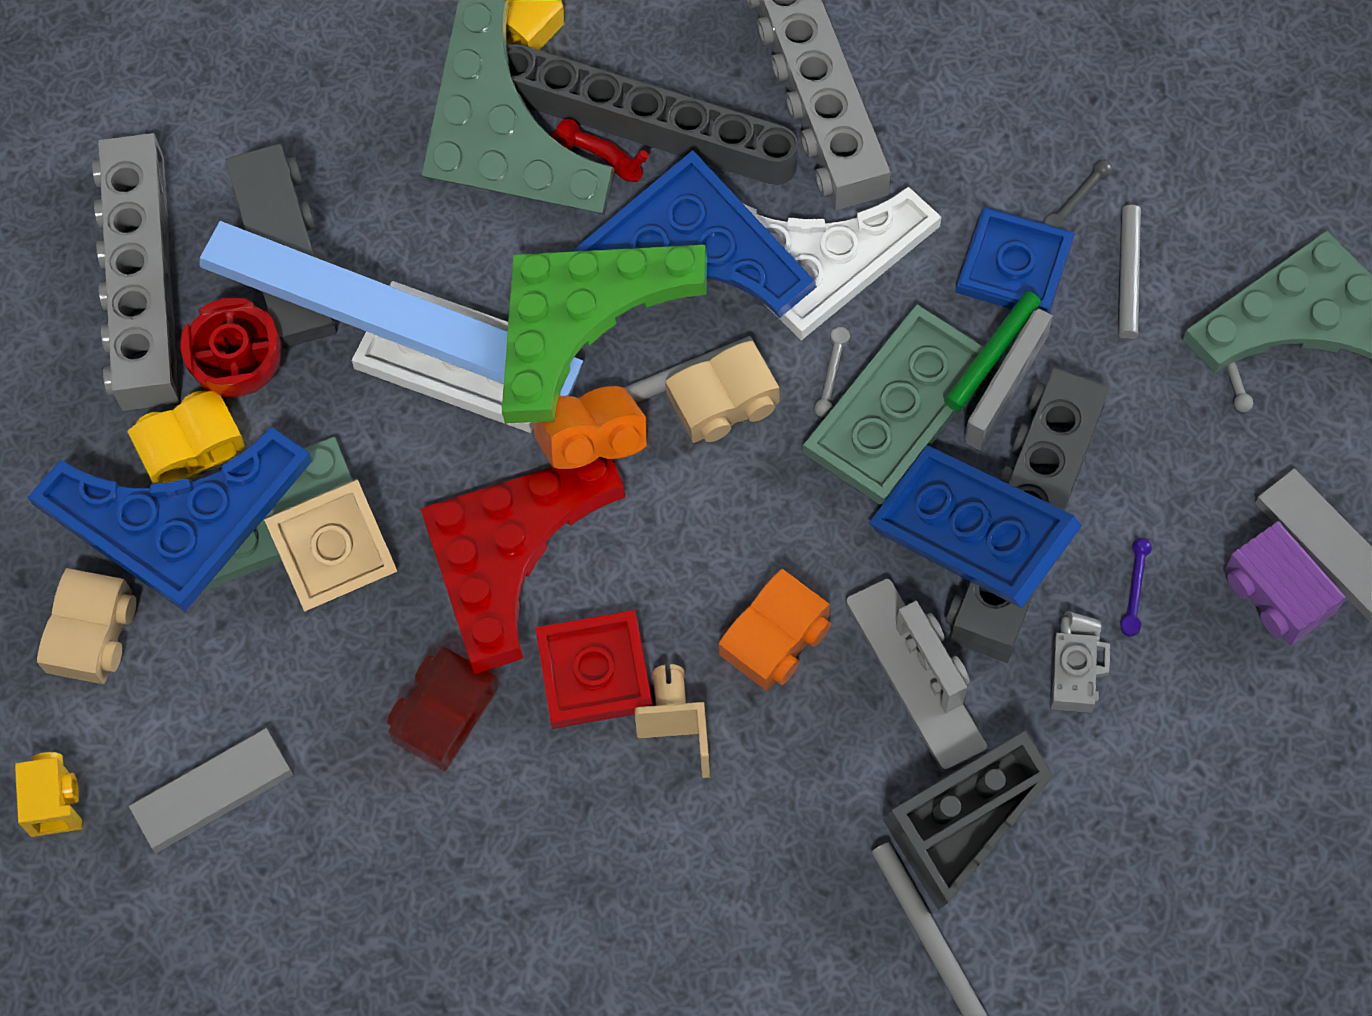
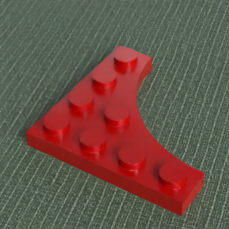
M599 457L590 464L574 469L547 468L420 508L474 674L523 659L518 634L520 607L518 599L525 576H530L536 563L547 550L546 542L564 524L567 523L572 526L589 513L625 498L624 487L613 459Z

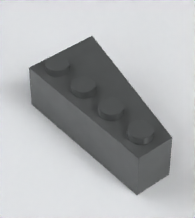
M281 143L225 158L245 231L325 261L321 245L312 247L307 231L316 228L308 201L299 203L295 186L303 184L296 158L286 159ZM263 292L269 315L273 318L282 349L336 334L333 323L335 319Z

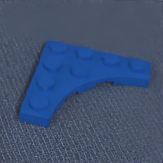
M693 150L571 251L706 245L707 278L732 285L752 295L765 304L779 318L817 288L814 279Z
M270 427L243 453L223 464V470L190 482L189 479H183L169 483L151 484L150 488L118 486L114 481L87 474L60 460L30 493L28 498L36 508L185 612L313 460L308 451Z

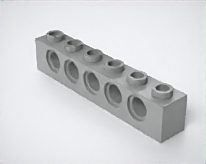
M746 0L750 9L756 7L760 18H757V28L763 45L771 44L775 54L771 55L775 78L778 82H786L789 92L785 94L789 114L792 120L800 119L804 130L800 131V138L804 153L807 158L815 157L818 169H815V178L820 194L823 197L830 196L835 211L888 196L891 176L890 169L822 0ZM793 41H803V43H795ZM814 77V78H818V79H820V80L812 81V80H808L807 78ZM822 115H832V116H835V118L827 119V118H823V117H821V116H822ZM837 153H848V154H850L851 156H848V157H840V156H837V155H835V154H837Z
M155 133L98 140L99 159L92 160V170L96 187H101V199L94 201V210L98 227L103 228L104 240L97 241L96 249L101 269H105L106 281L99 282L101 306L104 311H108V323L101 325L102 344L105 352H110V366L103 368L106 393L108 396H115L122 411L179 404L180 394L164 156ZM135 187V188H134L133 190H131V191L123 192V191H125V190L128 189V188ZM138 227V229H136L133 232L125 233L127 230L131 228ZM141 268L137 273L127 275L132 269ZM145 309L141 314L129 317L132 312ZM148 351L139 359H131L138 352Z

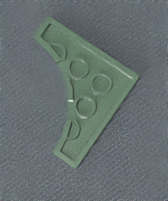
M458 0L422 176L605 215L615 169L579 156L558 143L538 124L516 90L508 66L509 60L506 44V21L509 3L506 0Z
M1326 231L1188 328L1182 340L1214 373L1243 358L1267 352L1271 346L1283 344H1300L1301 348L1319 349L1338 353L1341 348L1370 358V364L1372 365V275Z

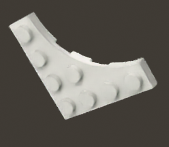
M909 187L882 204L857 213V218L826 224L825 219L788 218V222L770 219L758 215L757 209L745 205L815 281L817 288L779 318L800 340L808 336L926 239L941 224V216Z

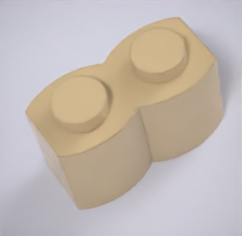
M753 341L735 345L719 353L709 361L681 370L665 381L667 397L692 443L705 439L706 442L717 441L730 432L731 426L736 422L747 419L755 422L766 418L774 411L775 405L780 402L779 386Z
M69 568L65 569L56 591L52 615L43 632L37 656V663L45 673L105 684L109 671L115 672L118 669L122 657V644L118 642V637L121 634L123 625H129L132 622L136 611V597L132 595V590L125 579Z

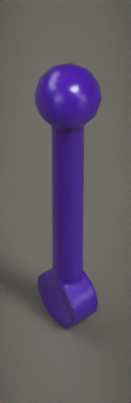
M1138 538L1132 544V550L1136 556L1127 616L1122 619L1120 624L1122 633L1129 637L1137 635L1141 629V622L1137 618L1145 558L1152 550V545L1146 538Z

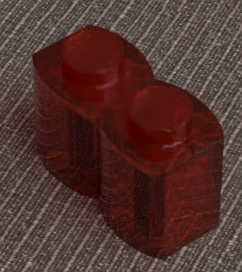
M442 647L435 657L428 655L423 660L415 675V682L418 683L417 688L408 699L402 697L396 702L388 716L387 724L391 726L388 733L394 744L445 772L467 740L472 728L477 724L490 704L499 686L496 675L489 671L474 674L469 660Z

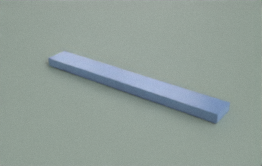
M222 221L218 223L200 256V267L504 384L508 331ZM573 358L569 364L571 371L565 380L559 396H570L581 371L583 360Z

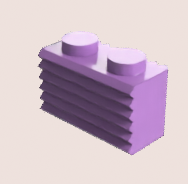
M1279 521L1268 527L1256 538H1252L1240 549H1237L1231 555L1225 568L1228 574L1227 580L1232 590L1242 599H1251L1252 603L1261 612L1260 618L1266 629L1277 638L1281 636L1285 638L1286 642L1291 646L1335 615L1346 599L1345 595Z

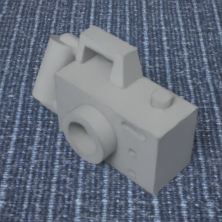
M1067 611L1063 614L1060 621L1061 633H1056L1053 641L1050 709L1092 713L1095 701L1099 699V691H1096V678L1109 675L1110 644L1100 642L1101 622L1099 620ZM1097 651H1104L1103 667L1096 665Z

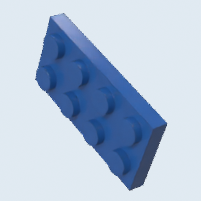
M928 445L869 522L880 535L1020 608L1025 605L1082 526L1074 515Z

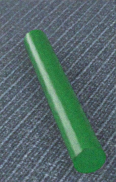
M1026 291L946 396L944 402L950 409L957 412L961 411L1026 324L1033 311L1041 304V300L1036 294Z

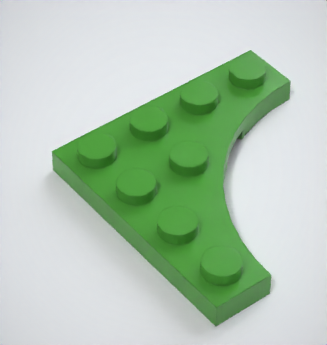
M706 245L513 255L502 399V415L505 424L554 421L561 389L571 371L569 364L584 344L590 346L603 333L616 325L615 318L640 304L649 308L670 300L707 295Z

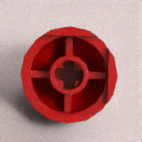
M245 298L219 299L207 303L199 309L200 316L194 319L191 326L187 322L182 331L180 350L189 373L206 391H213L221 395V397H244L256 393L271 381L280 366L282 346L273 318L267 312L265 313L262 309L255 307L252 301Z

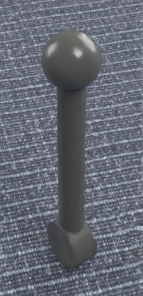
M1105 160L1098 161L1094 166V173L1057 214H1050L1045 218L1044 224L1062 229L1063 220L1097 182L1110 176L1112 173L1111 164Z

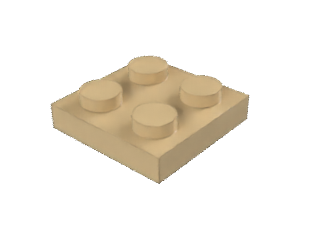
M357 478L264 517V521L304 612L397 572Z

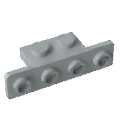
M884 579L849 596L846 601L848 610L940 770L948 772L984 754L987 744L964 706L968 688L967 684L970 683L968 673L961 660L957 656L950 658L941 641H944V634L935 616L932 613L925 615L917 601L905 605L890 579Z

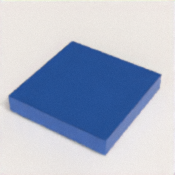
M983 207L956 286V293L1013 309L1026 291H1030L1041 300L1038 309L1050 314L1075 233Z

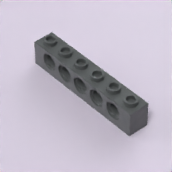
M1053 368L1047 385L1038 382L1029 406V410L1036 412L1031 426L1022 423L1012 450L1020 454L1016 466L1013 468L1006 465L1000 480L1065 511L1104 409L1110 387ZM1060 423L1066 426L1069 431L1058 433L1051 430L1048 425ZM1037 464L1046 465L1054 473L1041 475L1036 473L1031 467ZM970 582L965 597L956 594L948 612L946 623L953 625L950 642L1008 663L1034 592L1022 608L1006 600L1005 603L994 606L987 604L981 598L982 594L989 591Z

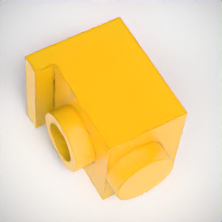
M56 752L39 753L32 756L31 761L15 763L18 824L30 837L83 829L81 817L71 807V804H76L79 801L77 779L73 772L69 773L64 767L62 754Z

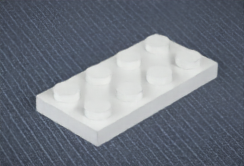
M394 281L390 284L391 287L508 331L507 321ZM366 331L352 358L354 369L505 424L502 415L504 384ZM533 422L506 423L529 433L534 428Z

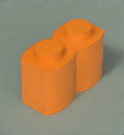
M606 386L597 388L580 398L559 396L555 420L533 422L535 440L552 467L558 469L582 467L599 457L607 459L624 458L636 454L647 447L646 417L628 391L623 387Z
M781 569L765 585L751 606L736 619L718 643L719 656L765 691H768L775 682L784 685L800 664V660L796 658L798 653L807 644L812 647L817 646L828 633L832 625L828 621L830 617V604L784 569Z

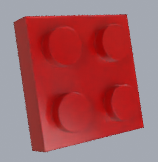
M635 610L535 627L552 729L635 715V708L653 706Z

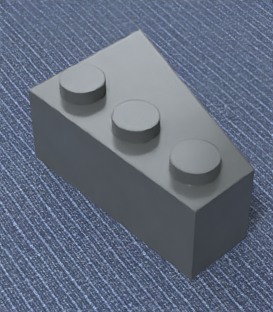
M1026 730L892 809L883 818L884 823L938 910L951 901L961 886L985 860L995 845L1054 776Z

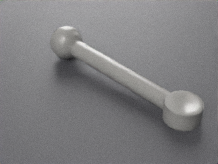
M837 327L831 332L832 354L821 399L814 406L815 413L821 418H825L833 409L830 400L843 347L850 341V333L844 327Z
M1233 362L1227 366V370L1236 394L1234 407L1239 412H1247L1253 407V399L1245 393L1236 363Z

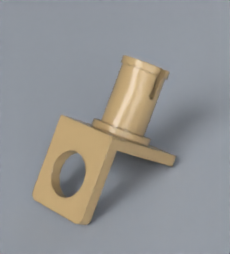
M670 664L671 683L667 684L665 665H661L652 671L655 706L637 707L634 710L637 737L650 738L699 734L702 778H710L704 702L686 703L684 669L681 666Z

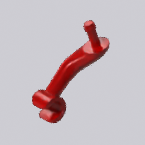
M571 119L562 120L557 129L550 133L553 139L570 151L574 145L602 158L609 166L615 169L614 172L621 179L627 182H638L642 178L643 172L640 165L645 163L649 156L645 150L639 151L636 157L632 159L613 142L580 131L578 124Z

